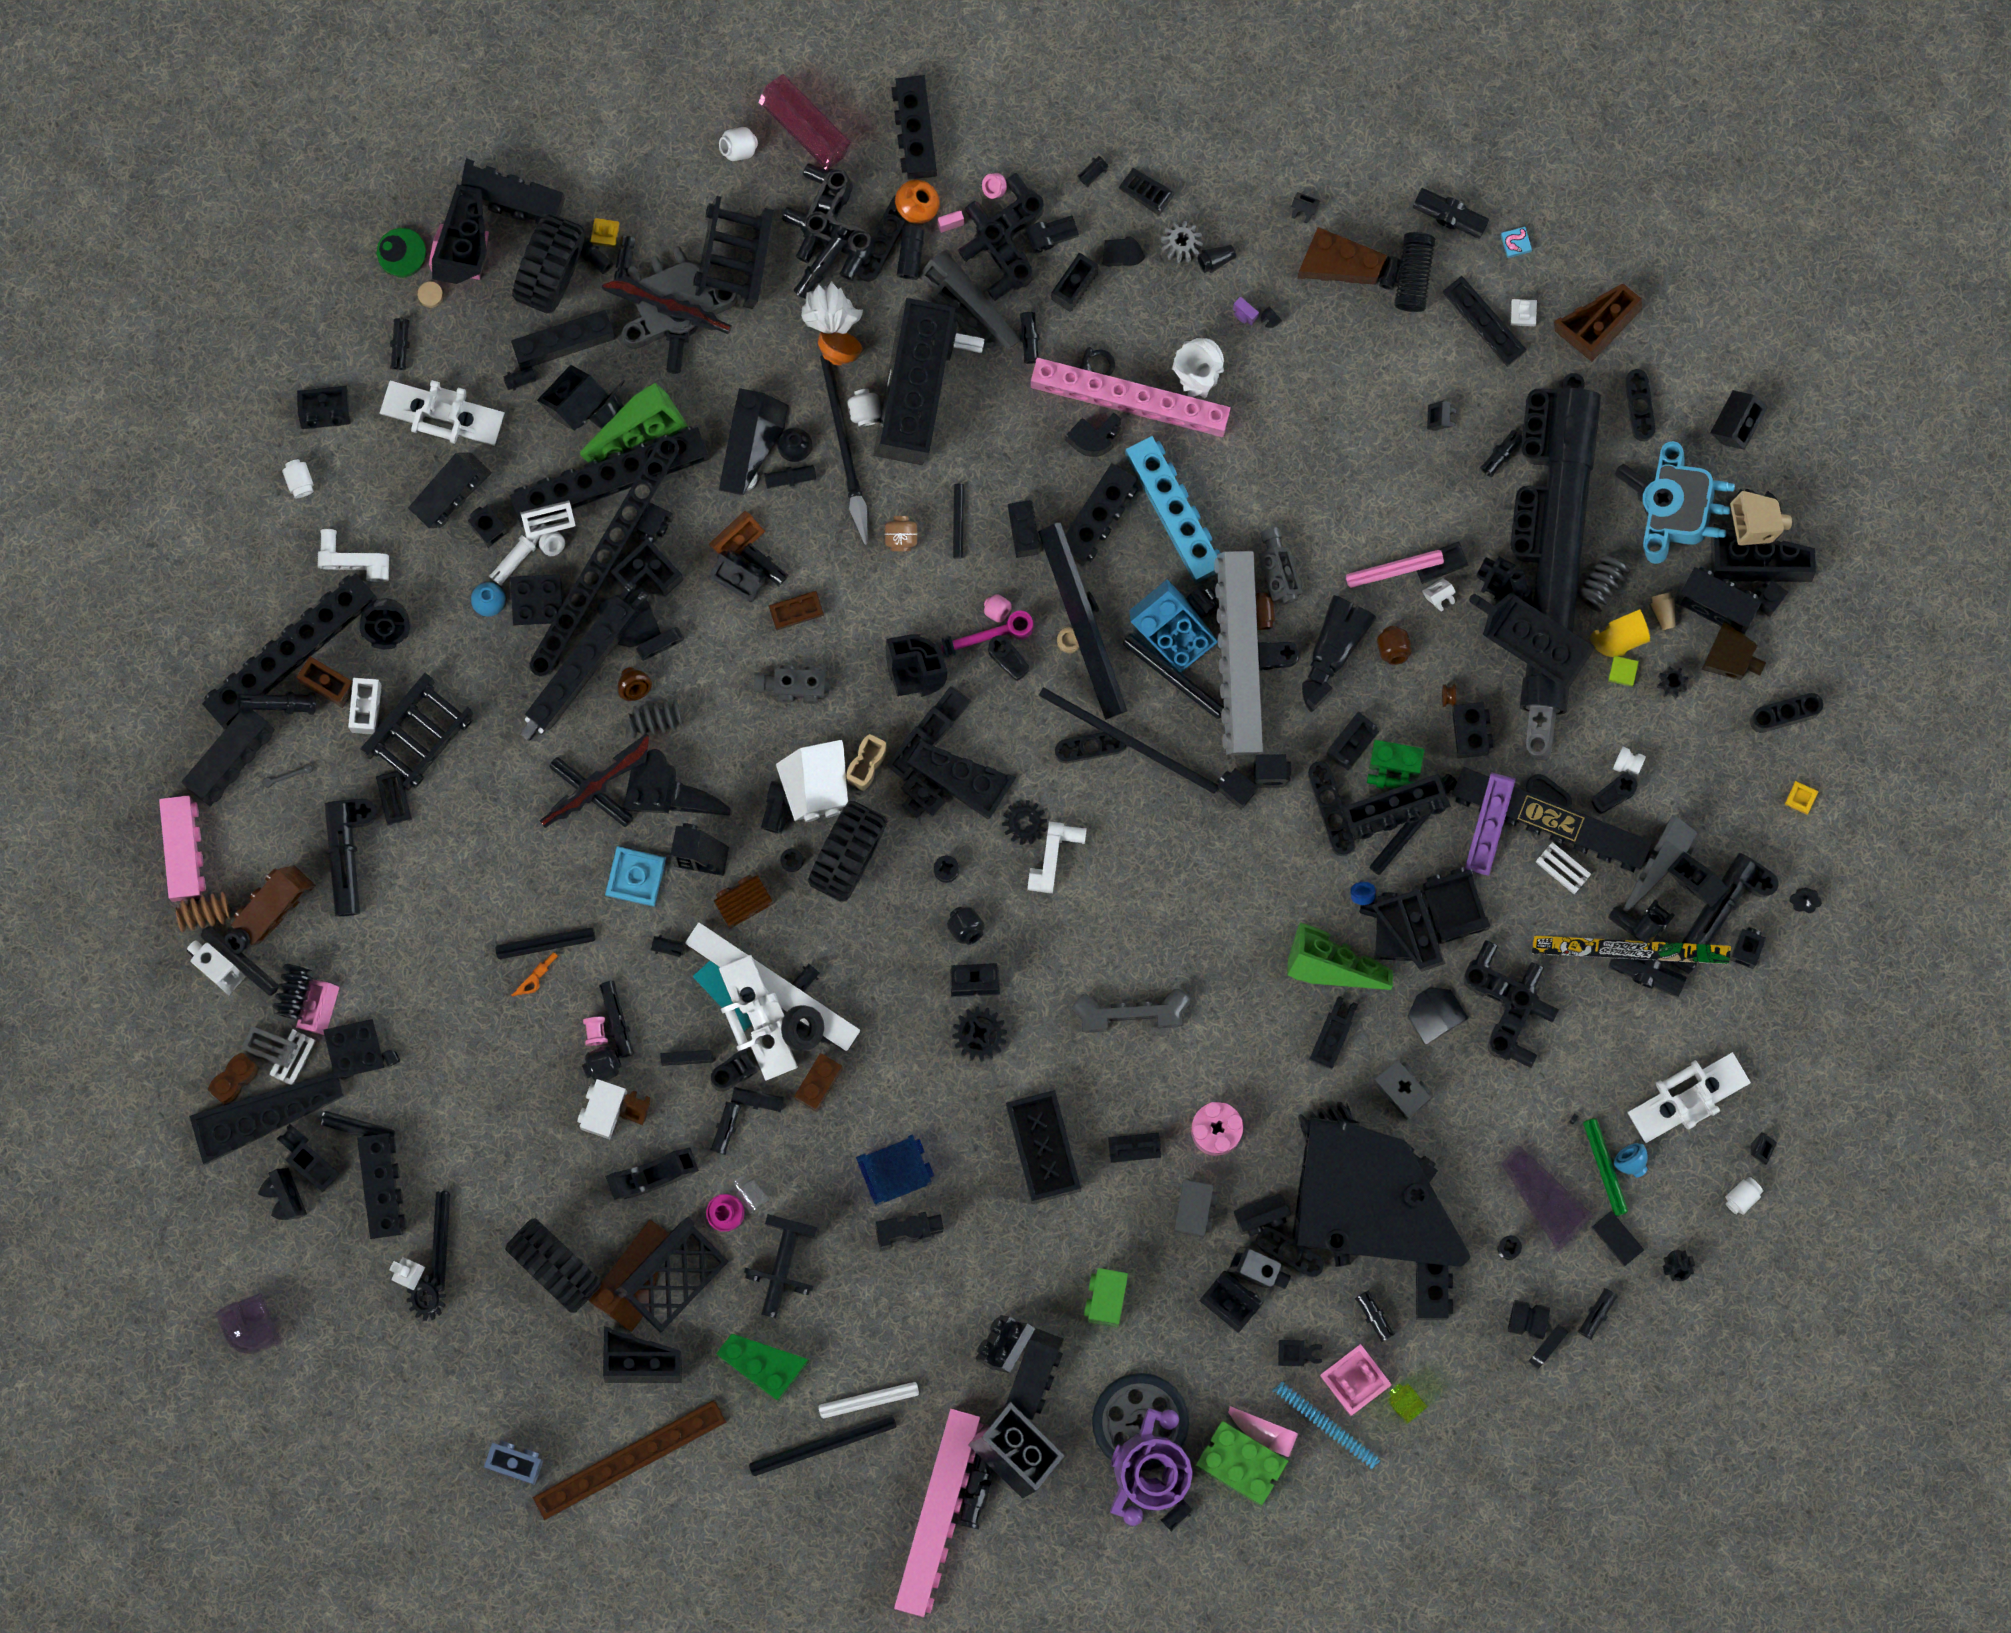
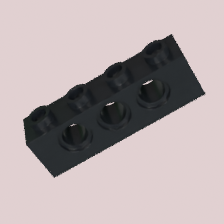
M925 75L895 78L896 86L891 87L893 102L898 101L899 110L894 111L896 125H901L902 134H897L899 149H904L905 158H900L902 173L907 172L908 180L936 177L937 168ZM908 100L917 102V106L911 109L905 107L904 104ZM910 124H918L921 127L917 132H910L907 129ZM915 147H919L923 150V153L919 156H914L910 151Z
M1113 463L1110 464L1065 534L1074 561L1082 566L1087 561H1093L1098 553L1096 546L1099 541L1107 539L1112 530L1109 528L1110 524L1114 519L1116 521L1120 519L1125 510L1122 507L1126 499L1132 500L1138 490V487L1135 486L1137 478ZM1110 490H1115L1120 494V497L1117 500H1110L1107 498L1106 493ZM1096 511H1103L1107 517L1103 521H1097L1093 518V514ZM1082 532H1090L1093 535V539L1089 542L1082 541L1079 537Z
M1416 1262V1320H1447L1449 1314H1453V1299H1448V1289H1453V1273H1448V1265H1441V1273L1433 1275L1428 1271V1263ZM1429 1288H1439L1442 1293L1439 1300L1430 1299L1428 1296Z

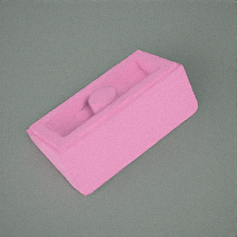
M313 980L309 981L308 986L311 990L306 991L305 996L308 997V1000L303 1001L302 1006L305 1007V1010L300 1012V1016L303 1018L298 1020L296 1028L324 1035L323 1030L328 1029L339 987L328 982Z

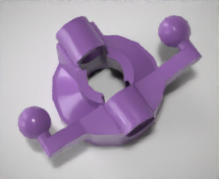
M1148 1408L1140 1433L1126 1441L1123 1446L1118 1444L1113 1453L1111 1466L1114 1467L1119 1489L1114 1498L1110 1513L1123 1517L1125 1523L1129 1526L1140 1524L1143 1520V1512L1137 1506L1123 1508L1127 1498H1130L1132 1502L1144 1509L1159 1511L1174 1506L1184 1498L1190 1488L1192 1468L1190 1460L1182 1448L1168 1438L1152 1435L1155 1420H1158L1161 1427L1167 1430L1174 1429L1178 1425L1179 1417L1173 1410L1168 1409L1159 1412ZM1159 1459L1165 1466L1161 1481L1158 1478L1149 1479L1142 1476L1139 1471L1145 1461Z

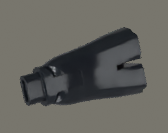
M1333 595L1313 651L1312 663L1310 664L1312 669L1308 678L1323 684L1325 681L1328 682L1330 677H1334V673L1345 664L1352 651L1375 621L1376 616L1362 607L1356 606L1354 608L1353 603Z

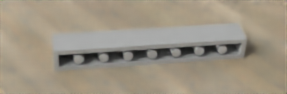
M1253 551L1222 552L1217 554L1214 562L1215 572L1218 573V583L1215 588L1216 597L1219 598L1217 622L1220 623L1221 631L1218 635V646L1221 648L1222 658L1219 660V671L1223 675L1220 695L1224 699L1221 720L1225 724V734L1223 735L1222 743L1223 748L1226 749V755L1257 754L1263 752L1254 554Z

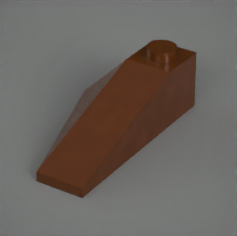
M649 1220L603 1279L600 1288L588 1301L626 1329L633 1332L643 1316L624 1297L621 1299L614 1291L670 1233L652 1220ZM659 1272L653 1274V1286L656 1284ZM638 1290L633 1295L640 1303H649L648 1290Z

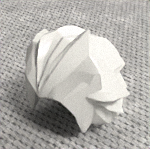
M831 281L828 288L826 286L822 288L818 284L814 291L807 292L806 304L802 306L801 316L807 327H812L828 334L835 332L844 334L847 333L853 324L860 320L863 310L855 309L851 301L846 299L842 289H837Z
M1196 338L1192 341H1185L1182 348L1177 350L1172 370L1180 378V383L1183 385L1184 391H1188L1189 397L1200 395L1206 398L1209 390L1216 386L1219 374L1224 372V358L1219 346L1213 340Z

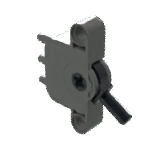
M680 246L673 249L678 262L677 265L665 270L659 258L654 256L651 258V262L656 274L643 280L635 266L628 268L631 279L657 295L664 297L672 294L677 300H688L690 304L700 305L704 311L713 312L714 315L731 309L737 303V294L731 293L732 297L724 301L719 298V295L725 291L711 287L708 288L707 286H705L700 296H696L697 286H693V280L696 271H699V269L693 263L688 262ZM635 286L633 288L634 295L665 304L670 311H685L704 320L708 319L698 309H689L677 304L674 300H662ZM640 300L639 305L635 304L640 318L627 323L623 328L622 333L625 344L632 349H638L666 336V340L669 341L666 371L671 374L680 373L684 342L689 343V336L694 334L699 327L692 325V322L689 320H678L677 318L659 313L656 306ZM632 331L641 333L637 340L628 338L629 333Z

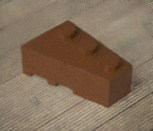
M1318 227L1300 267L1297 279L1307 278L1320 279L1321 281L1333 280L1376 285L1387 255Z
M1621 284L1595 298V301L1586 306L1578 307L1575 309V312L1554 321L1555 332L1593 362L1642 310V298L1625 284Z
M295 865L273 869L265 878L266 884L262 888L258 887L249 897L251 899L250 903L246 907L242 906L235 913L234 917L236 919L231 926L234 929L242 928L249 934L252 946L260 944L283 921L282 917L291 907L295 908L300 903L298 899L305 890L311 891L316 886Z

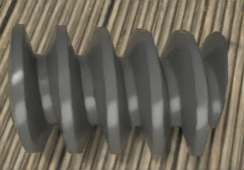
M1608 556L1601 557V564H1597L1595 572L1589 574L1590 580H1585L1583 582L1584 588H1579L1577 591L1580 599L1597 612H1602L1598 606L1599 603L1603 605L1608 604L1604 595L1613 597V593L1609 590L1610 587L1614 589L1619 588L1615 580L1617 579L1622 582L1625 580L1621 572L1630 573V569L1626 565Z
M673 700L671 708L666 701H663L662 709H659L657 703H653L652 711H650L647 705L644 704L642 712H639L637 706H633L632 714L629 713L633 738L637 737L638 730H640L643 736L647 734L648 729H650L653 735H656L658 727H660L663 734L667 732L668 726H670L673 732L677 731L678 724L682 728L677 700Z

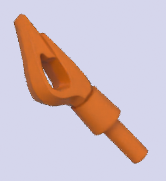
M553 952L543 963L540 962L511 996L536 992L539 989V978L548 971L547 967L558 956ZM530 983L534 984L533 989L524 991L527 985Z

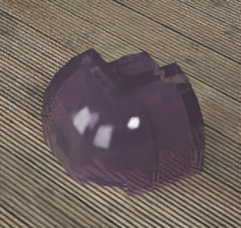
M262 1293L238 1303L234 1302L215 1313L226 1341L238 1352L254 1354L283 1343L274 1318L270 1315Z

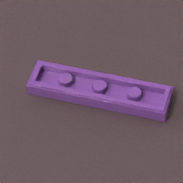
M1491 772L1467 858L1466 870L1472 869L1473 872L1489 876L1516 779Z

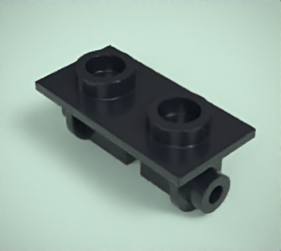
M1159 1132L1108 1137L1111 1163L1161 1158Z

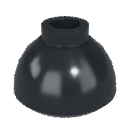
M797 427L789 428L782 432L778 439V451L787 461L799 462L810 454L812 440L805 430Z

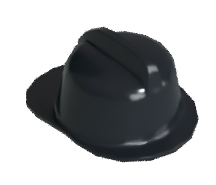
M624 380L604 399L603 405L587 417V420L589 419L602 429L624 407L617 393L624 384Z

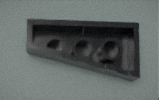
M1718 524L1713 525V527L1726 530V537L1724 538L1711 537V572L1713 577L1729 581H1813L1816 573L1815 548L1776 540L1771 543L1738 545L1735 530L1722 528L1723 526Z

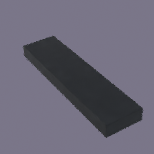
M1463 276L1443 290V294L1507 367L1526 352L1527 349Z

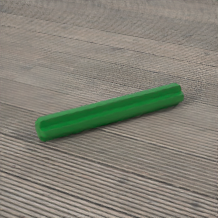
M1596 1118L1586 1120L1583 1125L1613 1213L1616 1216L1624 1215L1628 1212L1598 1121Z

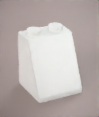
M842 740L800 748L776 764L794 821L805 819V822H811L820 818V815L830 818L840 814V809L848 803Z

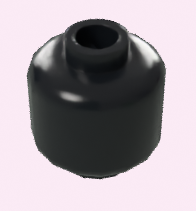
M957 907L950 913L947 928L957 942L971 945L983 936L985 924L972 907Z
M602 1046L586 1053V1063L582 1064L586 1077H592L595 1082L597 1079L606 1081L616 1077L619 1074V1068L622 1067L616 1050L610 1049L607 1046Z

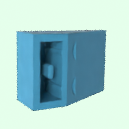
M1168 579L1129 610L1131 623L1180 672L1184 671L1218 643L1216 637L1186 598Z

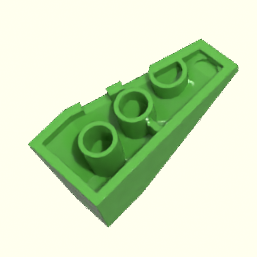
M654 383L634 395L613 419L580 451V455L588 463L595 460L602 462L607 460L608 456L613 453L622 452L623 454L625 449L663 435L674 436L679 430L688 426L669 395Z
M1300 922L1288 957V976L1311 984L1392 989L1393 970L1367 955L1361 958L1356 956L1350 950V945L1344 943L1341 947L1329 940L1331 934Z

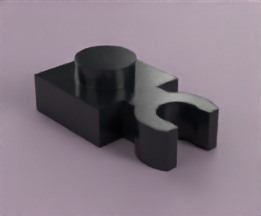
M1278 1340V1366L1304 1367V1359L1309 1360L1313 1364H1320L1322 1359H1315L1312 1356V1351L1315 1349L1322 1350V1345L1313 1344L1309 1348H1304L1305 1340Z

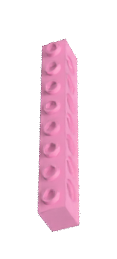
M1041 358L1036 359L1031 378V388L1219 437H1224L1231 408Z

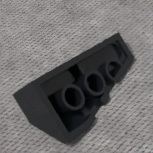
M458 184L456 185L432 258V279L453 284L461 283L481 274L487 255L481 189Z
M739 388L719 491L739 495L745 494L764 459L769 455L772 446L784 430L789 405L765 393Z

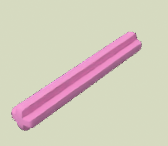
M1435 550L1349 573L1346 575L1348 586L1352 588L1443 564L1444 558L1441 550Z

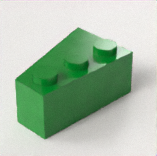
M732 1333L716 1353L719 1358L777 1402L781 1400L809 1363V1359Z

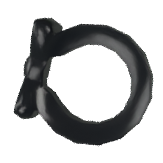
M1087 347L1080 369L1094 372L1088 364L1089 358L1102 355L1109 362V369L1103 375L1110 376L1115 369V360L1111 353L1102 349L1092 351L1091 347Z

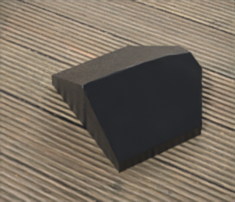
M1430 987L1416 996L1408 1014L1409 1020L1425 1045L1469 1019L1451 989Z

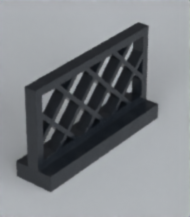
M689 1217L681 1221L614 1291L621 1299L624 1297L659 1333L664 1331L729 1262L693 1226L695 1223ZM690 1235L699 1242V1251H686V1239ZM671 1255H682V1268H670L669 1257ZM687 1255H699L700 1269L687 1268ZM704 1255H712L719 1264L714 1269H705ZM655 1272H665L666 1286H653V1274ZM670 1272L683 1273V1286H671ZM687 1273H700V1284L698 1286H688ZM638 1290H648L649 1303H640L633 1295ZM653 1290H666V1304L654 1303ZM671 1290H683L684 1301L681 1304H671ZM688 1290H694V1291L688 1296ZM654 1308H667V1319L662 1324L654 1317Z

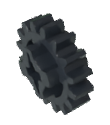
M979 1006L976 1007L975 1013L967 1009L966 1018L961 1015L958 1016L961 1024L953 1025V1028L958 1033L953 1034L952 1039L959 1040L955 1044V1048L962 1047L961 1056L964 1057L967 1053L970 1054V1061L972 1062L976 1056L979 1057L980 1062L984 1061V1056H988L992 1060L994 1051L999 1054L1002 1052L999 1044L1006 1045V1040L1001 1038V1036L1007 1035V1030L1000 1028L1005 1022L1004 1020H996L998 1018L997 1012L992 1016L989 1015V1008H986L984 1013L980 1012ZM977 1018L987 1019L990 1023H981ZM969 1023V1034L963 1037V1029ZM974 1025H976L977 1029H979L981 1032L986 1031V1033L984 1034L985 1044L982 1040H980L979 1037H973L976 1035ZM997 1032L996 1041L991 1046L989 1042L990 1036ZM973 1044L980 1046L982 1051L973 1050L968 1046Z

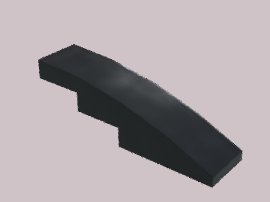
M953 685L950 686L919 725L915 726L887 762L886 766L906 781L915 771L905 763L916 745L921 741L936 746L972 701Z

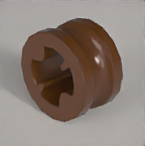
M1446 684L1442 685V707H1446L1447 704H1450L1452 707L1456 705L1455 684H1452L1451 687H1447Z

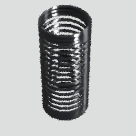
M1408 232L1404 235L1402 259L1400 260L1401 267L1399 269L1400 276L1398 277V289L1396 290L1394 306L1400 310L1422 312L1426 309V298L1428 297L1426 294H1428V281L1430 280L1428 277L1431 276L1429 273L1433 263L1431 260L1433 259V247L1436 240L1430 234Z

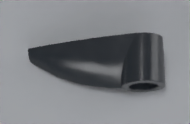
M675 781L670 811L730 816L731 809L718 798L700 789Z

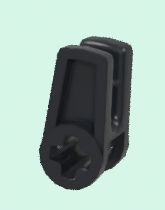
M998 635L990 640L988 646L990 657L1015 681L1023 678L1029 671V665L1009 639ZM995 644L999 646L1004 644V653L1001 651L996 653Z
M1622 774L1593 796L1591 803L1594 809L1599 814H1603L1631 798L1638 787L1636 778L1630 774ZM1622 781L1624 784H1631L1629 792L1626 789H1620Z

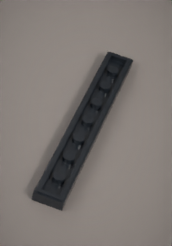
M1061 522L1052 524L1038 531L1102 713L1105 720L1111 719L1128 710Z

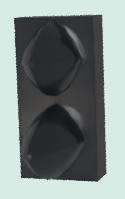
M280 1168L269 1172L270 1177L263 1182L258 1195L267 1198L278 1197L279 1201L275 1204L271 1216L279 1220H291L307 1215L289 1168Z

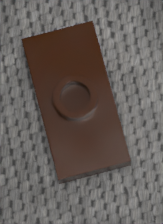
M817 591L768 605L776 631L824 616Z

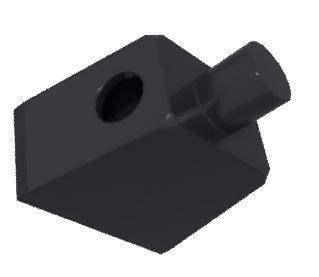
M1249 1248L1236 1249L1227 1271L1264 1288H1272L1273 1285L1286 1289L1291 1275L1280 1271L1281 1263ZM1263 1267L1266 1271L1265 1276H1263L1261 1272Z

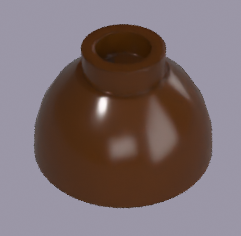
M632 667L624 669L618 681L619 696L626 701L639 700L645 697L652 688V681L649 676L643 671Z

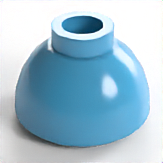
M483 582L477 585L471 594L472 607L482 616L490 617L497 615L502 611L506 603L503 589L493 582Z
M1634 1143L1623 1148L1615 1157V1167L1622 1173L1633 1174L1636 1178L1643 1176L1648 1170L1646 1167L1648 1154L1645 1146L1640 1143Z

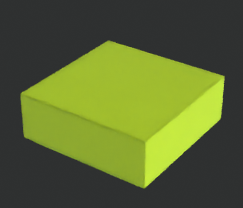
M1614 656L1608 681L1633 687L1639 661Z

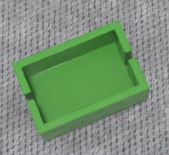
M1222 1421L1210 1440L1213 1447L1207 1445L1195 1467L1257 1505L1262 1506L1274 1486L1270 1481L1276 1482L1288 1460Z

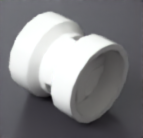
M1622 747L1613 769L1618 772L1628 771V774L1637 778L1646 756L1639 753L1634 756L1630 749Z

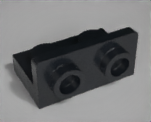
M347 385L297 391V408L301 429L351 424Z

